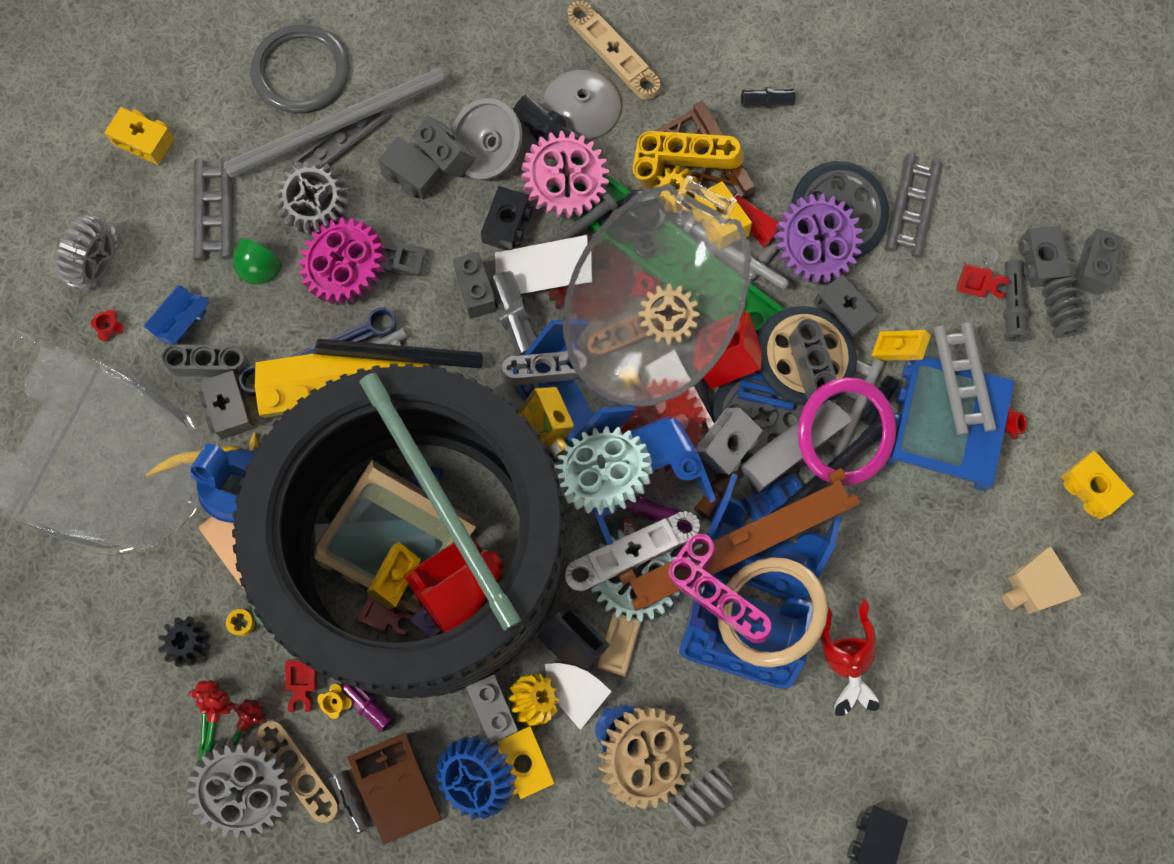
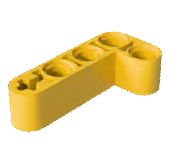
M648 131L643 133L637 141L633 173L643 187L653 189V186L660 184L657 176L663 175L664 165L736 169L743 163L744 153L739 141L732 136ZM657 144L654 150L647 151L649 146ZM683 146L681 151L672 153L675 147ZM709 148L707 153L698 154L701 149ZM646 170H653L649 176L643 177V173Z

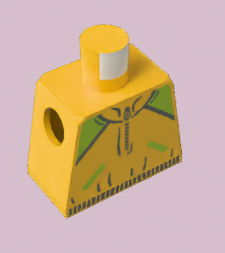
M556 387L535 388L518 413L520 416L524 415L527 418L528 423L539 434V442H544L547 452L552 453L554 458L558 460L559 455H566L564 446H567L564 440L573 430L574 424Z

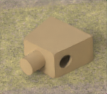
M1052 547L1038 552L1007 578L1014 589L1002 595V599L1010 610H1014L1024 604L1030 614L1081 596V593Z

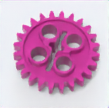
M342 217L340 218L339 225L330 220L329 228L320 225V234L312 232L314 240H305L306 245L309 246L308 250L300 251L306 259L298 261V264L304 267V269L299 271V274L305 278L302 282L309 288L308 291L321 301L326 300L332 305L335 301L344 305L346 298L355 303V295L357 294L364 298L363 290L367 288L373 291L374 289L370 283L372 281L380 282L376 273L385 271L379 265V263L386 261V258L381 254L385 251V248L380 244L382 239L363 221L358 223L354 218H351L347 222ZM327 264V267L321 271L322 266ZM349 275L348 279L343 282L344 278Z

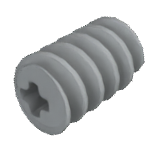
M715 764L712 766L715 775L707 771L703 773L705 783L698 779L694 780L696 791L689 787L684 788L686 799L677 794L675 796L677 806L667 802L681 823L693 832L697 830L694 820H698L703 824L706 823L703 814L705 811L715 816L714 804L721 808L725 807L722 797L725 796L732 801L735 799L732 793L733 786Z

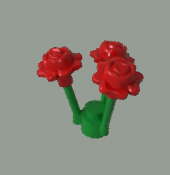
M212 680L199 681L195 689L190 690L188 694L196 699L195 704L202 713L198 760H202L206 750L213 753L212 750L217 743L224 749L223 742L214 740L216 723L220 720V715L230 714L231 709L237 712L239 721L236 724L237 730L231 739L234 747L243 731L246 732L250 724L266 723L267 721L263 714L264 707L256 700L245 699L243 703H234L224 690H219L218 682Z

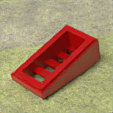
M736 195L735 200L752 222L750 233L763 248L768 247L774 239V235L780 230L776 227L778 222L741 196Z

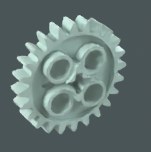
M608 426L605 427L603 433H599L596 428H593V435L588 436L583 432V440L579 441L573 438V448L564 446L566 455L558 456L560 465H556L555 470L559 478L562 495L565 496L568 504L573 502L577 510L584 505L588 514L594 507L597 508L599 515L602 514L604 507H608L610 512L614 513L615 505L619 504L625 509V501L629 499L632 502H636L634 493L644 494L643 484H650L649 475L653 473L650 453H648L646 444H641L639 436L632 438L631 431H627L622 435L620 427H617L613 433H610Z
M633 527L630 528L629 535L635 533ZM621 530L618 531L617 540L626 537ZM600 543V544H599V549L602 548V547H604V546H606V545ZM628 544V549L636 548L640 550L639 546L633 547L632 544ZM674 549L653 558L642 570L640 576L648 573V569L653 566L661 567L673 561L676 557L671 558L670 554ZM640 565L633 567L632 570L635 572ZM605 580L591 589L592 593H601L597 599L598 604L604 601L608 603L605 608L606 613L614 608L616 609L615 618L625 613L627 622L630 621L632 615H636L637 620L641 623L643 614H647L648 618L653 620L654 610L663 615L665 611L662 604L670 607L673 605L672 600L668 596L635 611L631 603L632 599L630 598V591L633 590L631 585L623 595L618 594V591L624 586L622 582L614 584L609 580ZM676 592L670 596L678 597L679 592Z

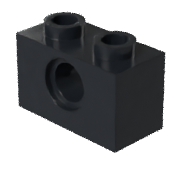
M498 186L481 231L482 243L503 250H512L515 245L520 246L524 236V230L521 229L524 221L529 222L533 211V206H530V201L528 200L529 195ZM505 218L514 219L512 223L502 222Z

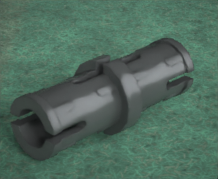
M348 770L341 771L330 777L329 780L340 801L338 807L340 811H344L353 835H357L372 827L361 804L363 798L361 794L357 795Z

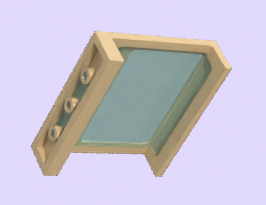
M371 460L314 547V559H316L318 565L329 571L335 569L342 573L343 578L355 585L360 583L368 588L393 544L400 542L421 559L419 562L421 564L454 542L425 491ZM454 508L468 534L471 535L476 527L473 519ZM408 584L396 607L404 612L410 610L417 613L420 609L419 600Z

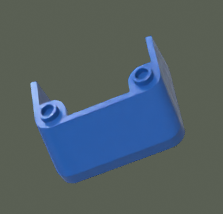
M551 320L524 355L565 351L577 352L573 340L587 325L586 321ZM567 362V365L570 369L575 368V366L572 365V362ZM539 363L535 366L539 373H547L551 370L550 366L545 363ZM556 363L555 371H559L558 363ZM527 365V374H530V365ZM514 367L513 374H518L519 371ZM575 380L515 385L524 403L535 388L556 387L574 424L573 430L564 440L567 446L572 448L574 446L572 439L583 440V432L591 436L593 435V428H596L599 433H603L605 427L608 426L610 433H613L617 427H621L636 411L634 405L600 408L593 414Z
M664 417L631 431L632 438L639 436L641 444H646L652 461V471L671 464L672 470L678 478L682 480L696 479L700 492L710 502L716 500L702 461L683 425L677 419ZM594 507L592 512L607 545H610L613 541L603 516L611 512L608 507H604L602 514L599 515L597 508Z
M732 473L706 534L712 541L747 525L743 523L746 513L743 504L730 498L738 476ZM835 516L826 536L815 532H805L798 537L795 544L786 540L719 573L732 578L746 565L757 560L773 557L787 558L799 562L819 578L836 546L841 517ZM772 571L762 573L745 583L784 600L794 597L807 600L810 595L801 581L784 572Z

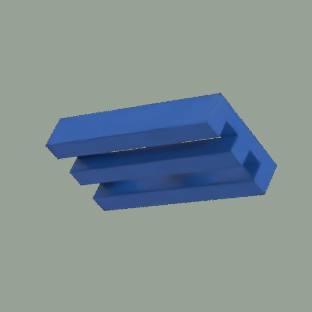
M754 373L741 377L737 399L768 404L792 411L794 403L790 401L787 402L744 392L745 389L779 396L768 386L744 380L748 378L765 383L761 374Z

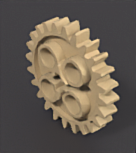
M647 706L644 711L636 707L634 708V716L628 712L623 713L624 722L617 719L614 720L617 728L615 731L606 730L611 738L609 741H601V744L607 750L598 754L599 757L605 759L606 763L598 768L603 772H607L602 778V782L611 784L608 792L616 795L617 800L623 803L626 802L627 805L633 808L636 805L642 809H646L647 805L657 808L658 799L664 803L668 802V792L677 795L674 787L676 783L684 786L685 783L680 776L681 774L690 773L684 767V764L692 761V758L685 756V752L689 751L692 746L683 743L689 735L680 732L683 724L674 721V715L665 714L664 710H655ZM659 733V740L655 744L654 739L656 735ZM632 740L633 746L631 750L628 752L627 746L629 742ZM663 763V770L659 774V768ZM637 770V777L632 782V775Z

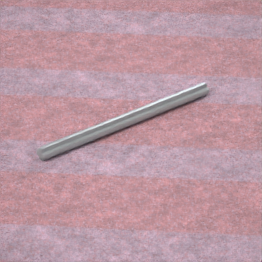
M440 68L434 69L224 162V168L230 177L236 176L445 83L444 73Z

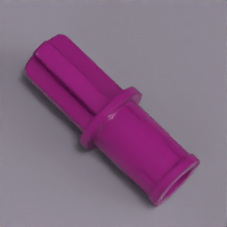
M348 684L343 686L342 691L347 697L352 699V704L358 709L357 714L359 716L363 714L379 733L383 732L394 719L376 702L377 698L375 696L371 697L365 690Z

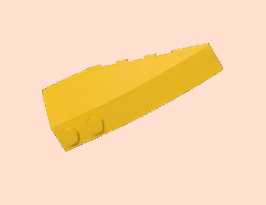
M307 354L255 362V392L259 415L263 418L283 416L284 411L287 409L291 410L298 404V399L301 397L306 398L310 395L311 390L314 388L320 389L326 385L325 382L331 379L333 382L340 379V375L347 374L349 376L357 373L358 369L371 370L372 366L377 365L383 368L390 367V364L395 363L398 366H405L406 363L411 362ZM413 363V366L423 367V365H429L422 363Z

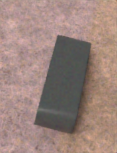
M804 319L790 333L789 343L805 395L809 400L811 395L818 390L817 383L824 385L837 379L820 325L815 320ZM800 331L807 333L810 340L802 337ZM808 357L814 358L818 366L812 365Z
M171 345L163 351L161 356L164 366L175 376L214 377L232 370L239 377L242 370L250 366L249 360L243 351L237 346ZM183 357V361L179 365L173 366L177 358ZM212 357L208 365L201 366L205 358ZM240 358L238 364L229 366L232 359Z

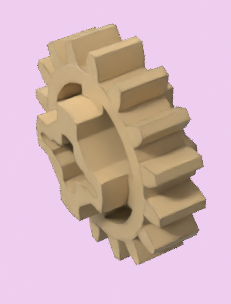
M667 284L665 291H662L660 286H656L657 294L653 295L648 291L646 294L649 301H641L640 303L641 307L645 309V311L638 312V317L645 319L640 324L641 329L649 328L646 336L649 338L655 335L656 344H659L662 339H666L667 346H670L672 339L681 344V336L684 335L690 338L691 333L688 329L697 328L698 324L692 321V319L699 318V312L692 309H695L698 303L697 301L689 302L692 293L688 292L683 295L682 286H679L676 291L672 290L671 284ZM664 298V302L658 308L652 309L658 300ZM674 298L680 300L685 305L686 309L680 308L674 302ZM666 309H672V314L677 315L672 316V321H666V317L661 315L666 314ZM651 321L659 322L664 328V332L656 329ZM686 321L680 330L674 332V327L679 322Z

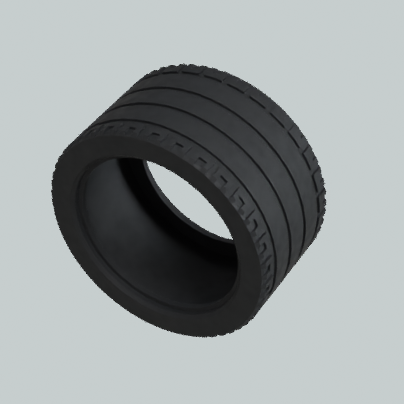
M395 363L390 364V367L380 368L379 365L372 366L371 370L366 371L364 368L358 369L357 373L349 376L347 374L340 375V379L334 382L331 379L325 382L326 385L320 389L314 388L311 390L310 395L306 398L301 397L298 399L297 405L291 410L287 409L284 411V416L280 421L276 420L272 424L273 429L268 435L264 434L261 438L262 444L253 451L255 456L251 464L247 463L245 467L247 473L245 478H241L239 484L241 486L240 494L235 499L237 510L233 511L235 529H232V537L235 538L236 542L233 545V553L236 554L237 563H235L236 569L242 575L239 580L247 594L246 598L250 604L254 605L255 609L253 611L263 623L264 628L267 632L275 635L274 639L288 653L300 659V662L317 672L367 692L378 695L382 694L388 697L412 699V697L442 696L443 693L458 692L479 680L501 670L500 667L504 664L508 665L525 649L526 643L532 641L543 625V620L548 616L555 600L563 569L565 520L563 496L557 472H554V463L547 452L544 442H539L537 431L532 428L524 415H519L518 409L514 405H510L505 401V397L501 394L495 395L489 386H483L471 377L466 379L462 373L455 372L454 374L447 372L446 368L438 367V369H432L431 365L416 367L413 366V363H406L405 366H398ZM371 373L378 375L390 396V401L416 445L445 447L473 458L495 475L512 498L520 519L519 536L511 566L499 586L521 619V622L511 629L503 630L488 601L465 622L437 636L414 642H378L345 632L323 606L312 579L309 552L312 529L318 511L333 486L350 469L379 452L398 447L379 412L371 404L359 383L366 375Z

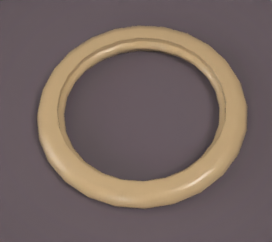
M772 557L757 560L738 571L726 585L735 593H738L745 583L757 575L772 571L784 572L801 581L812 599L813 613L808 630L798 642L782 651L762 652L750 648L742 642L733 628L718 618V628L722 639L731 652L741 660L755 666L776 667L800 659L813 648L821 637L826 625L828 606L821 582L807 567L787 558ZM733 602L728 603L724 608V613L728 616H732Z

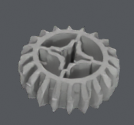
M305 161L303 169L299 170L297 166L293 165L294 173L291 175L289 172H285L284 175L287 180H278V185L282 189L275 190V195L280 198L275 201L277 208H280L278 212L280 217L285 218V223L288 226L294 224L293 228L297 232L304 228V232L308 235L312 232V227H314L317 234L321 233L320 225L329 228L330 220H333L338 225L340 220L337 215L346 216V211L342 207L349 206V201L345 198L349 195V191L347 188H343L346 185L344 179L339 178V173L336 170L330 172L329 165L325 164L320 168V164L316 161L313 163L312 168ZM309 181H322V182H325L326 184L323 185V184L321 183V184H319V185H311V184H309L308 182H309ZM300 186V193L296 197H294V201H292L295 191ZM307 190L314 195L317 207H315L312 201L310 202ZM333 195L330 205L324 211V203ZM313 211L317 215L303 216L298 214V212Z
M84 215L83 217L79 216L76 222L72 221L70 228L64 230L65 235L60 239V246L56 248L58 254L55 257L57 262L55 270L57 271V277L62 279V282L67 283L68 286L88 290L91 287L94 288L98 280L102 279L112 261L114 251L117 248V244H115L117 235H115V228L111 226V223L99 217Z

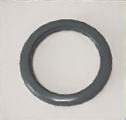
M291 25L271 33L260 43L251 62L250 76L256 92L267 104L285 112L307 113L328 105L340 94L349 74V60L344 47L331 33L315 26ZM308 37L324 43L334 55L336 62L334 80L323 93L314 98L301 101L284 99L276 95L265 82L263 69L266 57L275 46L287 39Z

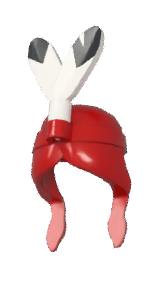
M863 599L859 606V615L866 640L845 638L831 642L830 628L833 615L829 607L826 625L820 637L823 654L831 670L839 676L849 678V684L845 687L834 705L836 716L847 714L857 699L868 710L877 711L879 709L878 698L861 681V676L870 669L876 655V634L873 625L867 617L869 604L865 599Z

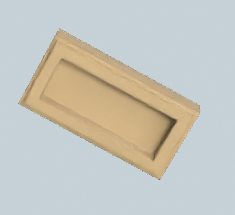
M613 612L605 639L610 646L600 656L597 669L625 677L641 623L634 617L627 622L626 615L624 614L615 618L616 612Z

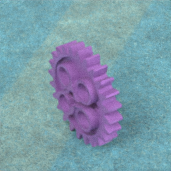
M810 194L806 201L802 197L796 201L797 206L793 203L787 208L790 213L783 212L780 215L785 222H778L776 224V227L782 231L774 235V238L781 240V243L777 244L774 249L783 251L778 260L786 258L788 261L784 269L792 266L794 268L793 277L801 272L802 281L808 280L811 276L813 284L819 282L820 277L824 283L830 281V275L836 280L840 277V272L843 274L849 272L850 270L847 265L852 266L857 262L852 256L861 254V251L855 246L863 243L862 239L856 238V235L863 230L854 227L859 218L850 219L849 217L853 209L844 211V201L835 205V196H832L826 202L824 194L819 195L817 200H815L813 194ZM825 217L833 221V229L825 226ZM798 222H803L807 226V234H803L798 230ZM814 236L822 237L823 241H815ZM830 244L838 247V256L832 255L829 250ZM804 248H807L812 252V261H808L804 258ZM821 256L825 260L824 263L820 260Z

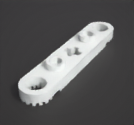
M679 512L619 539L610 545L595 550L568 565L565 573L566 582L572 589L583 591L687 543L693 535L698 534L700 528L699 519L691 512ZM687 520L692 524L693 530L688 534H683L678 530L677 522ZM628 544H632L633 547H640L637 553L638 557H634L633 554H626ZM584 568L589 574L588 579L582 583L574 581L571 575L574 569Z

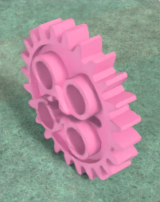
M560 131L559 137L556 139L552 133H549L548 142L540 137L538 141L539 146L532 144L530 148L531 153H526L524 159L527 162L522 164L521 170L526 173L522 174L521 181L528 183L524 185L523 190L527 192L532 191L528 200L533 201L537 199V209L542 206L547 207L546 215L554 210L556 211L557 219H559L562 212H565L567 219L571 218L572 212L581 217L583 209L589 213L592 210V204L598 206L600 202L599 197L605 195L606 190L602 187H607L609 180L604 178L608 176L609 169L602 167L605 166L607 160L598 159L601 149L593 151V141L587 145L584 144V135L579 140H575L574 132H571L569 138H565L563 131ZM561 153H564L566 157L565 173L569 177L567 182L569 198L565 197V176L561 173L564 166ZM579 158L583 165H575L571 159ZM552 159L557 165L550 167L545 164L544 160ZM580 183L584 185L586 191L576 190L574 184ZM555 185L559 188V192L552 193L546 186Z

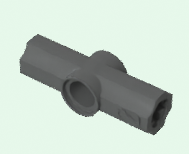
M501 272L494 275L489 281L499 306L497 314L505 330H508L516 355L521 356L537 339L531 323L533 316L527 301L521 296L513 272Z

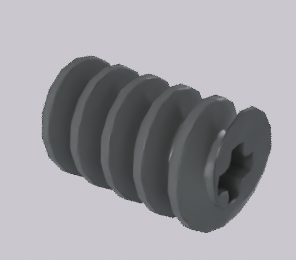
M1076 277L1055 279L1045 284L1042 290V296L1046 298L1044 304L1049 308L1047 315L1052 318L1050 326L1055 328L1052 331L1055 338L1076 336L1087 331V329L1080 327L1087 322V318H1078V315L1085 311L1084 308H1075V305L1082 302V299L1080 297L1072 298L1073 294L1079 292V288L1069 287V285L1076 282Z

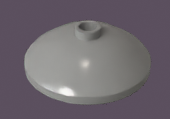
M573 70L560 75L549 85L544 95L543 109L547 112L555 111L565 119L567 127L579 137L584 135V141L605 135L614 127L620 116L621 99L614 84L605 76L590 70ZM579 95H586L587 97H585V98H580V97H578V96H579Z
M483 98L467 105L457 116L451 130L477 157L465 171L466 175L475 179L487 180L502 175L512 166L521 148L522 128L519 118L509 105L497 99ZM496 139V144L492 147V143Z

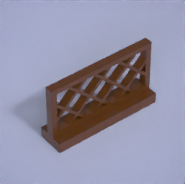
M703 100L694 104L693 110L655 130L658 132L683 133L680 132L682 124L692 119L696 125L694 134L700 132L706 135L724 136ZM674 148L672 153H677L681 150ZM742 164L736 169H722L720 178L706 175L707 168L703 167L702 173L692 171V176L700 179L697 186L699 191L701 190L703 180L715 183L723 181L725 185L732 186L737 194L733 195L734 198L736 195H739L746 200L755 195V186ZM665 165L666 168H669V169H671L672 171H673L674 168H675V167H672V165ZM688 202L687 204L689 205L690 209L692 210V208H693V203Z

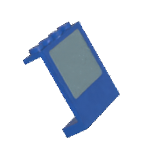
M926 356L923 357V360L906 361L902 371V377L906 378L904 387L899 388L896 396V403H899L900 406L898 413H894L896 423L895 444L886 464L892 465L896 461L974 482V489L986 491L991 488L994 483L1015 381L984 373L997 430L985 432L983 423L967 425L969 434L957 436L941 361ZM971 370L955 372L958 387L974 386ZM977 396L961 398L964 414L980 412Z

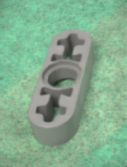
M574 351L511 356L502 364V378L510 385L575 380L582 375L584 359L579 353ZM567 362H572L575 369H570ZM539 363H545L550 366L551 370L547 373H539L535 366ZM556 363H558L559 371H555ZM527 365H530V374H527ZM516 367L519 373L513 374L511 368Z

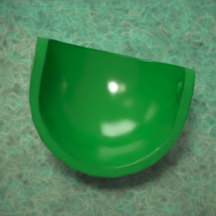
M240 238L233 254V267L236 274L249 284L260 285L271 281L282 267L280 259L275 254L250 239Z

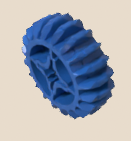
M467 735L457 741H453L439 756L440 760L436 765L439 771L435 778L442 782L438 790L445 792L444 800H450L453 803L452 810L459 808L462 816L470 814L472 820L479 817L484 820L491 815L498 814L510 802L511 795L516 789L513 785L516 776L510 773L514 765L507 764L505 760L508 754H501L498 751L499 745L492 747L489 738L481 741L479 735L472 736L471 738Z

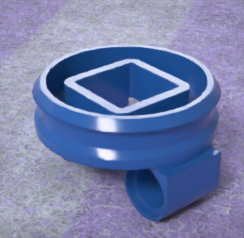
M206 444L190 467L191 478L197 480L196 486L199 502L202 508L215 519L235 523L233 511L237 510V504L235 503L236 495L221 490L230 475L245 478L247 473L245 467L247 463L251 464L255 456L252 451L230 450L225 452L217 445Z

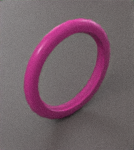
M845 377L834 379L822 385L811 395L803 407L799 418L797 435L799 449L805 463L820 479L831 483L828 474L835 470L829 468L819 459L812 445L811 429L815 414L822 403L837 393L856 392L872 401L878 409L882 420L881 443L877 453L870 462L858 470L845 472L846 478L841 480L843 486L860 484L872 478L883 468L895 444L896 423L891 405L879 389L862 379Z

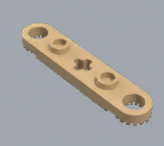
M584 1L573 2L567 11L569 24L639 98L644 100L655 98L660 90L659 77L649 69V66L617 32L591 8V5H588L587 2L584 3ZM577 11H583L587 16L584 19L581 18L580 20L578 18L577 20L573 14ZM611 46L613 49L618 47V53L614 51L609 53V47ZM649 81L654 87L647 91L640 84Z

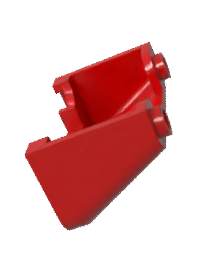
M473 539L472 541L497 583H499L503 577L500 570L504 568V564L495 552L483 551L477 541ZM454 542L403 575L433 623L442 633L465 622L488 602Z

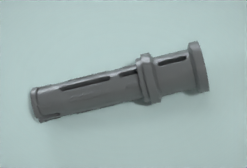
M1009 260L1004 264L1005 275L1010 280L1009 284H1006L1007 309L1003 313V318L1007 324V332L1004 334L1005 341L1024 342L1030 339V332L1027 331L1026 325L1029 311L1024 307L1023 264L1021 260Z

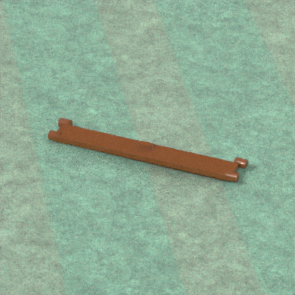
M839 468L828 474L832 485L713 541L715 557L705 571L710 575H714L859 505L860 502L856 494L848 497L841 483V480L846 478L843 469ZM707 545L694 550L693 553L697 556H704L708 553L709 547ZM673 561L636 578L632 568L618 574L622 584L630 582L637 598L631 601L635 611L680 591L673 584L669 575V567ZM682 567L677 570L675 577L679 580H686L691 576L692 571L687 567Z

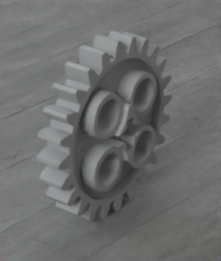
M241 738L238 746L235 747L229 739L226 742L225 749L217 743L212 750L213 753L206 750L202 760H197L194 766L195 770H192L189 776V780L192 782L187 787V792L193 793L188 800V804H197L192 812L193 815L203 813L200 824H205L208 821L212 822L211 832L221 827L223 837L227 835L229 830H233L235 838H238L243 830L248 837H251L253 828L263 833L265 823L273 826L276 817L282 816L283 807L287 806L289 800L287 795H289L291 785L286 784L289 781L290 773H282L286 765L285 762L275 763L278 753L268 756L266 754L268 750L267 745L261 750L256 749V740L251 743L250 747H246L244 738ZM239 766H248L252 771L244 772ZM218 779L222 781L224 785H216L212 782V780ZM261 791L267 797H259L254 792ZM227 805H234L239 810L232 811L227 807Z

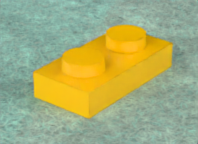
M926 330L880 331L871 356L881 361L923 360L931 335Z
M400 542L393 544L367 593L388 609L395 608L408 585L403 575L418 566L421 559Z

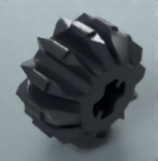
M187 616L184 621L182 618L176 617L174 619V627L169 624L164 625L165 630L168 632L167 635L158 636L159 640L165 642L164 645L158 648L159 652L167 653L164 660L168 663L174 661L176 667H182L185 662L188 666H194L195 657L203 660L205 655L200 651L201 648L209 649L211 647V644L203 642V639L211 635L209 631H202L205 624L201 621L195 623L193 617ZM183 636L189 637V640L185 642V647L179 646V643L184 639Z

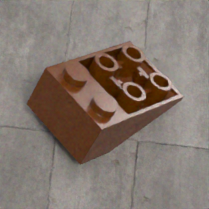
M402 733L347 757L357 786L383 844H387L442 820L410 733Z

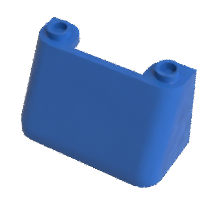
M720 573L712 575L721 583L727 585L726 578ZM705 585L700 589L699 594L703 598H711L715 595L716 588L712 585ZM739 595L766 614L771 622V634L762 643H753L735 630L742 642L750 648L762 652L782 651L798 642L808 630L813 613L811 602L794 597L786 600L782 607H777ZM695 600L692 602L679 648L681 656L689 661L780 689L790 688L794 684L807 658L806 653L796 661L776 667L755 666L741 660L731 652L723 641L718 628V617ZM733 602L731 615L736 616L740 613L741 607ZM747 611L744 620L752 626V633L755 634L757 631L763 633V622L760 621L758 624L751 622L748 619L750 612Z

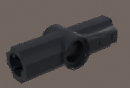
M527 95L522 96L513 108L519 121L532 130L533 137L537 142L540 137L548 142L549 133H552L557 139L560 131H563L565 138H569L571 132H573L567 127L565 119L555 111L547 112ZM574 133L575 140H579L580 137ZM578 158L571 159L573 163L578 160Z

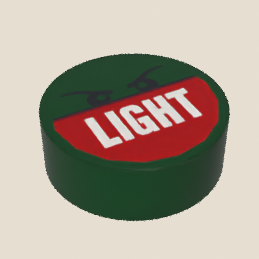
M618 518L610 527V536L617 540L619 530L625 536H628L630 528L633 527L634 532L639 531L638 526L630 518Z

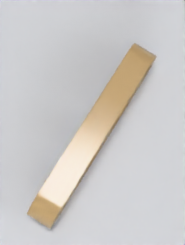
M269 721L262 724L258 730L257 739L262 748L265 745L268 746L266 753L268 756L274 754L273 749L278 748L274 741L266 742L265 738L268 736L266 730L268 728L279 730L276 737L281 744L286 740L289 745L278 750L276 764L282 763L283 754L289 750L297 754V764L292 768L285 767L282 773H290L288 784L291 785L292 790L307 811L318 822L325 823L334 820L340 810L338 807L339 802L292 736L279 722ZM307 774L313 776L316 782L315 788L309 793L303 792L299 786L300 779ZM321 788L324 791V794L319 795L324 803L329 801L332 803L329 809L331 812L330 816L318 814L317 811L321 807L317 800H313L311 804L308 801V798L315 796Z

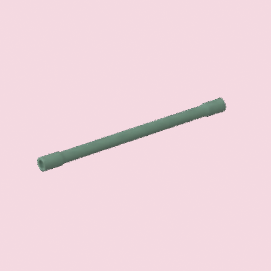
M376 373L366 375L360 380V385L371 404L379 412L488 599L490 608L504 631L511 629L521 622L520 617L508 597L502 592L390 401V396Z

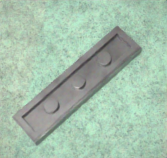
M384 109L321 137L291 160V162L299 170L303 169L304 161L309 164L310 168H312L315 161L320 164V168L325 164L331 165L391 118L390 114Z

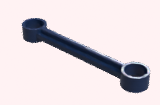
M383 307L376 308L369 314L366 322L329 339L362 342L373 336L383 338L395 332L397 322L391 310ZM380 315H387L392 318V324L387 330L378 331L373 327L375 319ZM316 345L289 357L317 354L315 351ZM248 366L240 373L239 384L248 395L256 396L255 389L251 390L246 387L247 378L252 373H255V366Z

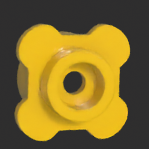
M338 683L332 684L330 690L319 694L317 699L321 710L332 719L338 718L340 712L351 708L353 703L352 699L344 694L342 686Z

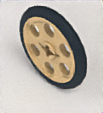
M807 306L789 307L778 311L765 322L758 334V340L762 349L761 369L759 372L763 380L780 397L799 405H805L808 399L801 383L790 343L787 348H781L775 342L776 336H785L789 341L790 333L802 320H815L820 325L823 336L830 337L835 342V348L828 349L832 364L837 368V379L845 377L854 378L857 369V353L849 331L830 313ZM802 335L805 339L810 340L808 335ZM814 358L809 359L812 365L818 366ZM786 362L790 366V374H781L777 369V363ZM817 383V388L819 389L822 385ZM844 392L837 393L831 396L828 400L833 401L840 395H842Z

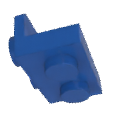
M177 285L145 322L144 328L164 344H179L189 334L187 330L193 322L197 323L206 314L207 310L205 307L210 302L202 295H192L183 286Z

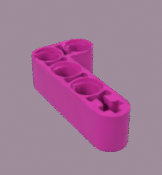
M705 534L693 535L669 567V575L673 584L753 643L765 642L771 634L770 619L762 611L705 571L715 557L714 544L712 539ZM705 544L709 547V551L704 556H697L693 553L695 546ZM682 567L689 568L692 571L691 576L686 580L677 579L675 575L678 569ZM705 585H712L716 588V593L711 598H703L699 594L700 589ZM728 603H737L741 607L740 613L736 616L726 615L724 608ZM747 611L750 612L748 619L754 624H758L760 621L763 622V633L757 631L755 634L752 633V626L744 620Z

